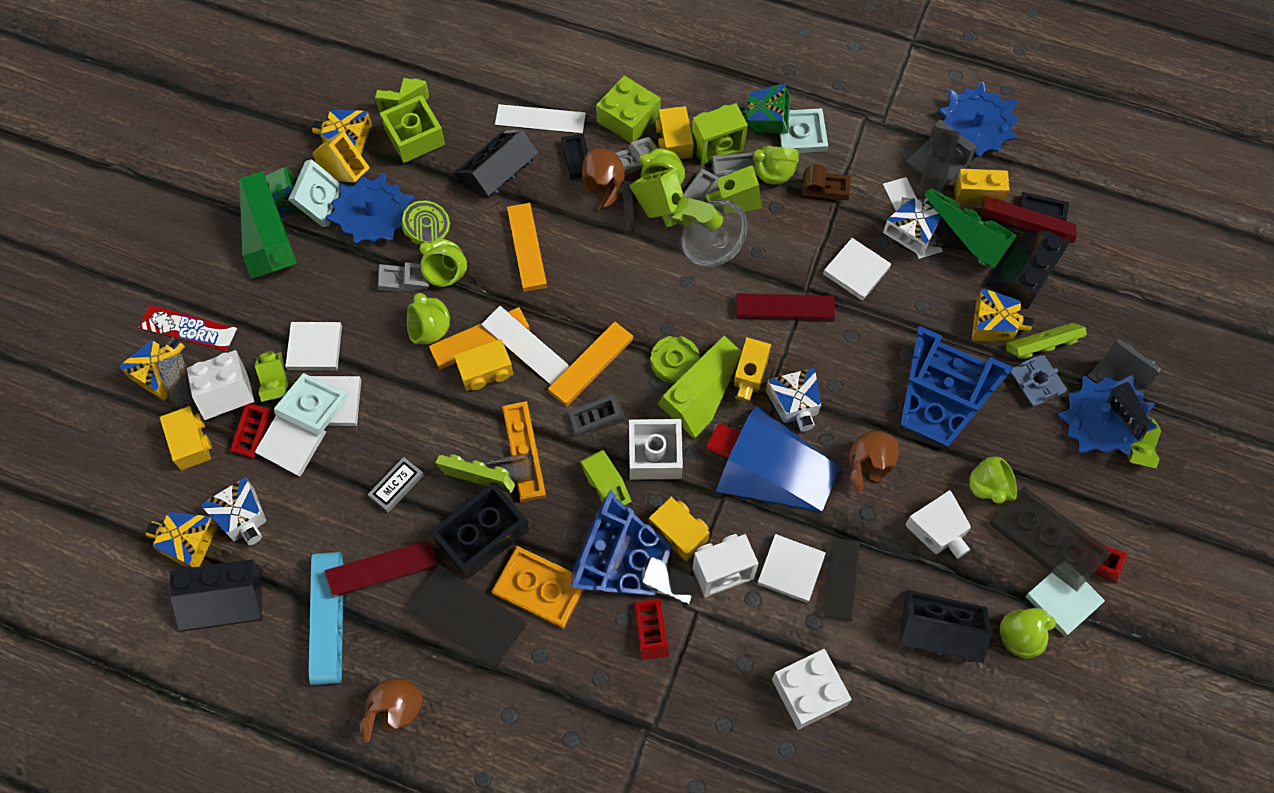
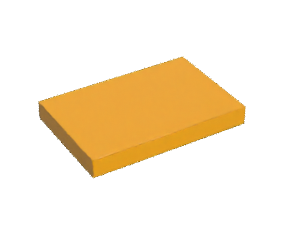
M516 546L491 593L564 629L584 589L570 588L573 572Z

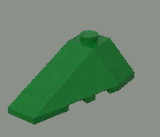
M261 171L239 178L242 257L251 279L298 264L264 172Z
M932 188L924 195L973 255L978 257L977 261L986 267L991 265L995 268L1017 235L990 219L985 222L980 220L981 217L972 209H959L960 204Z

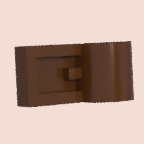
M810 165L805 169L801 196L839 200L849 199L851 175L826 173V168L821 165Z

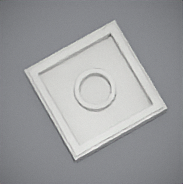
M851 238L826 267L823 275L863 301L890 269L891 263Z
M291 322L285 366L287 370L337 371L342 332L341 323Z
M311 376L347 393V401L327 426H357L362 381L360 376Z
M276 415L255 453L301 477L326 431L323 430L320 435H317Z
M775 534L757 585L808 603L826 552Z

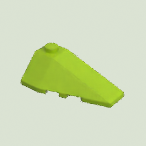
M723 336L659 401L658 405L670 417L681 419V427L694 439L712 421L742 351L728 338Z

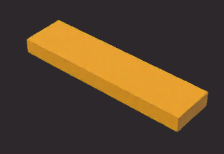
M531 204L509 206L507 210L523 292L547 288Z
M520 307L508 312L530 331V326ZM479 324L432 344L429 348L439 370L456 363L454 355L499 339Z
M614 322L548 388V392L568 407L632 342L633 335L617 322Z
M527 401L502 406L520 501L522 503L546 498Z

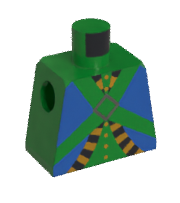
M785 83L751 92L748 96V107H741L739 109L752 132L787 134L789 130L790 94Z
M283 167L266 175L265 177L279 214L285 215L301 211L288 200L297 181L288 167Z

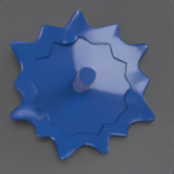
M983 81L979 83L975 90L966 88L962 94L949 90V106L939 109L940 113L945 117L943 122L977 146L974 152L977 157H981L985 151L998 152L1003 142L1017 138L1016 134L1012 131V127L1018 121V118L1012 114L1013 109L1018 103L1017 99L1002 100L997 93H987Z
M384 172L375 180H368L362 176L354 186L340 183L341 197L331 202L335 211L327 215L326 219L341 226L344 234L352 235L354 237L353 242L356 244L364 240L371 242L386 240L390 242L393 240L394 232L402 228L403 213L415 199V196L401 193L398 184L389 185Z
M1130 375L1121 381H1114L1105 377L1099 383H1094L1084 376L1082 378V389L1077 393H1069L1070 408L1059 413L1058 416L1070 425L1068 436L1079 441L1080 453L1093 450L1109 453L1117 449L1128 455L1130 454V446L1135 442H1140L1112 411L1111 405L1107 403L1112 389L1125 382H1129L1147 416L1150 423L1147 432L1157 428V425L1148 418V413L1154 407V403L1142 400L1144 393L1134 388V375Z

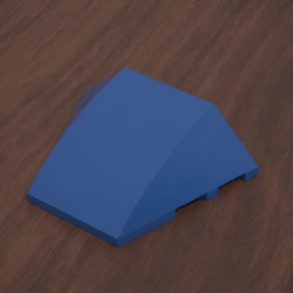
M610 490L588 530L573 568L570 588L654 596L672 546L651 526L644 524L634 514V511L621 503L616 498L617 495Z

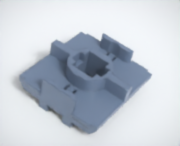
M1044 355L1025 361L1021 365L1014 367L1010 372L1032 407L1052 400L1067 391V388L1057 375L1058 369H1053ZM1034 377H1037L1039 379V381L1041 382L1040 385L1038 382L1036 383L1034 381Z

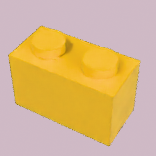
M686 106L659 109V119H655L656 133L661 135V138H658L659 148L674 152L680 159L693 158L694 143Z
M960 169L954 183L955 201L960 205H982L985 196L1005 201L1010 191L1008 171Z
M502 339L454 355L466 391L471 389L479 390L486 384L495 381L502 382L508 379L509 376L514 375L512 364Z
M188 406L160 417L172 460L181 471L211 460L209 450L212 449V445L208 436L203 434L202 428L205 427V423L200 413L196 414Z
M670 497L649 517V526L672 546V549L687 562L697 552V549L708 541L709 528L701 519H695L689 513V508L682 501L679 500L677 502Z

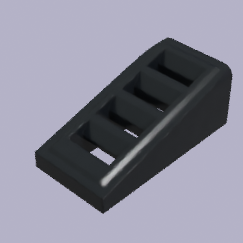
M1125 382L1112 389L1107 403L1111 405L1112 411L1133 436L1140 441L1147 433L1150 423L1129 382Z

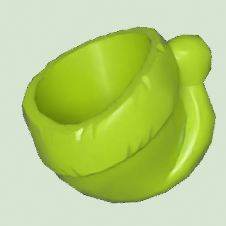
M762 146L761 149L753 152V159L756 161V175L762 181L771 185H780L787 182L793 176L798 165L799 151L793 148Z
M658 148L654 149L650 154H642L639 158V162L643 166L641 177L675 168L680 185H682L685 179V168L680 158L674 152Z
M436 239L431 243L424 242L420 245L419 249L424 254L421 260V272L424 278L431 284L445 287L453 285L463 277L467 270V260L460 247L454 242L446 239Z
M417 293L414 296V303L409 304L407 311L409 338L414 344L428 345L437 342L447 333L450 327L449 311L439 299L427 298L425 294Z
M987 457L971 472L969 484L974 496L992 499L997 504L1016 499V479L1011 467L1003 458Z
M1040 608L1012 611L1004 616L1000 624L1002 643L1007 651L1013 655L1024 659H1032L1045 651L1048 645V630H1053L1056 621L1052 616H1049L1047 611Z

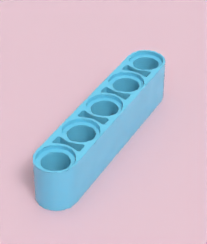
M341 552L312 555L309 680L311 685L341 683L343 595L332 598L324 571L343 565Z

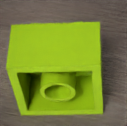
M624 75L596 105L597 122L629 143L637 141L655 119L659 117L661 98Z
M422 95L380 113L384 130L403 163L445 145L442 128Z
M737 103L729 106L724 105L717 110L708 113L703 112L693 117V149L701 165L710 163L711 156L737 154L744 151L748 125Z

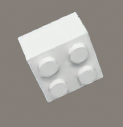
M236 350L222 353L218 357L198 362L187 368L192 398L204 420L254 402L247 371Z
M681 419L629 420L630 480L682 479Z
M737 534L730 535L724 538L722 543L714 546L712 544L703 545L694 554L692 569L704 598L753 580L758 567V561L746 534L739 537Z
M825 649L775 672L772 678L797 730L846 707L852 700Z

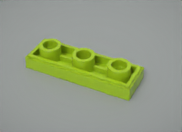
M1069 323L1006 343L1007 352L1016 355L1017 358H1029L1033 356V352H1047L1054 350L1055 346L1059 344L1069 345L1078 342V338L1087 335L1086 327Z
M453 454L450 457L439 455L435 462L445 475L484 486H489L494 482L502 491L512 493L515 486L508 476L509 472L501 467L496 466L494 469H491L479 461L473 460L472 463H469Z

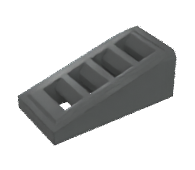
M615 394L568 412L576 436L626 421L620 401ZM608 407H613L615 414L610 415ZM601 409L603 410L605 418L602 419L600 418L598 410ZM591 412L593 413L595 422L592 423L588 415V413ZM583 415L586 424L582 427L578 416Z

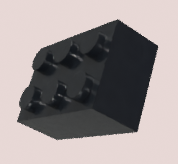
M493 482L431 530L430 533L435 543L465 579L468 580L527 533L529 526L527 519Z

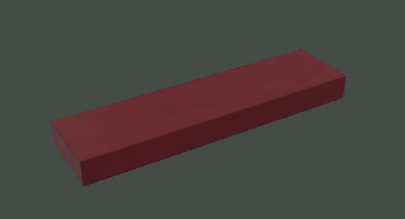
M987 196L982 201V216L1030 231L1049 230L1070 243H1074L1077 238L1076 224Z
M737 293L736 319L834 321L835 299L834 296Z
M427 540L325 570L324 574L331 596L335 598L435 568L438 563L431 542Z

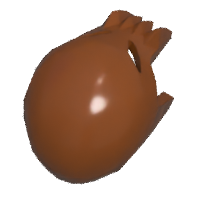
M596 148L588 152L582 167V181L586 192L594 193L598 186L606 190L598 207L600 211L617 200V192L625 180V171L621 159L614 152L605 148Z
M876 430L868 431L854 441L848 456L852 470L850 481L860 495H862V489H864L861 470L867 471L872 482H880L894 470L899 457V444L894 436L884 431Z
M401 678L388 679L378 684L370 692L366 699L365 715L360 722V731L364 743L370 742L376 714H381V727L387 731L398 729L401 726H409L421 710L423 697L421 690L413 682Z

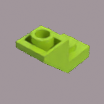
M403 78L400 93L390 90H377L375 99L379 111L383 112L420 95L427 100L429 92L426 81Z
M273 351L261 354L255 362V369L260 381L258 393L261 402L284 397L288 392V383L282 353L275 354Z
M1148 417L1157 425V428L1147 432L1140 442L1133 443L1130 446V454L1127 457L1131 463L1157 468L1160 459L1155 451V447L1161 434V429L1153 418Z
M604 450L580 461L589 484L596 488L602 503L610 490L617 495L616 498L624 505L632 502L623 479Z

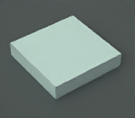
M822 108L790 110L788 133L779 134L780 147L797 149L799 153L827 152L828 142Z
M312 159L307 160L288 200L319 225L327 227L330 225V221L326 219V216L335 211L331 202L341 197L340 182Z
M303 373L274 408L275 415L320 435L347 401V393Z
M1066 561L1025 596L1036 608L1044 609L1048 612L1049 616L1055 619V628L1064 637L1105 601Z

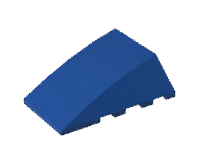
M919 326L900 426L948 447L1014 367L989 357L987 362H984L941 343V335Z
M755 406L748 416L728 458L715 493L737 495L738 498L744 499L754 498L774 504V502L786 504L787 507L821 513L841 466L758 406Z

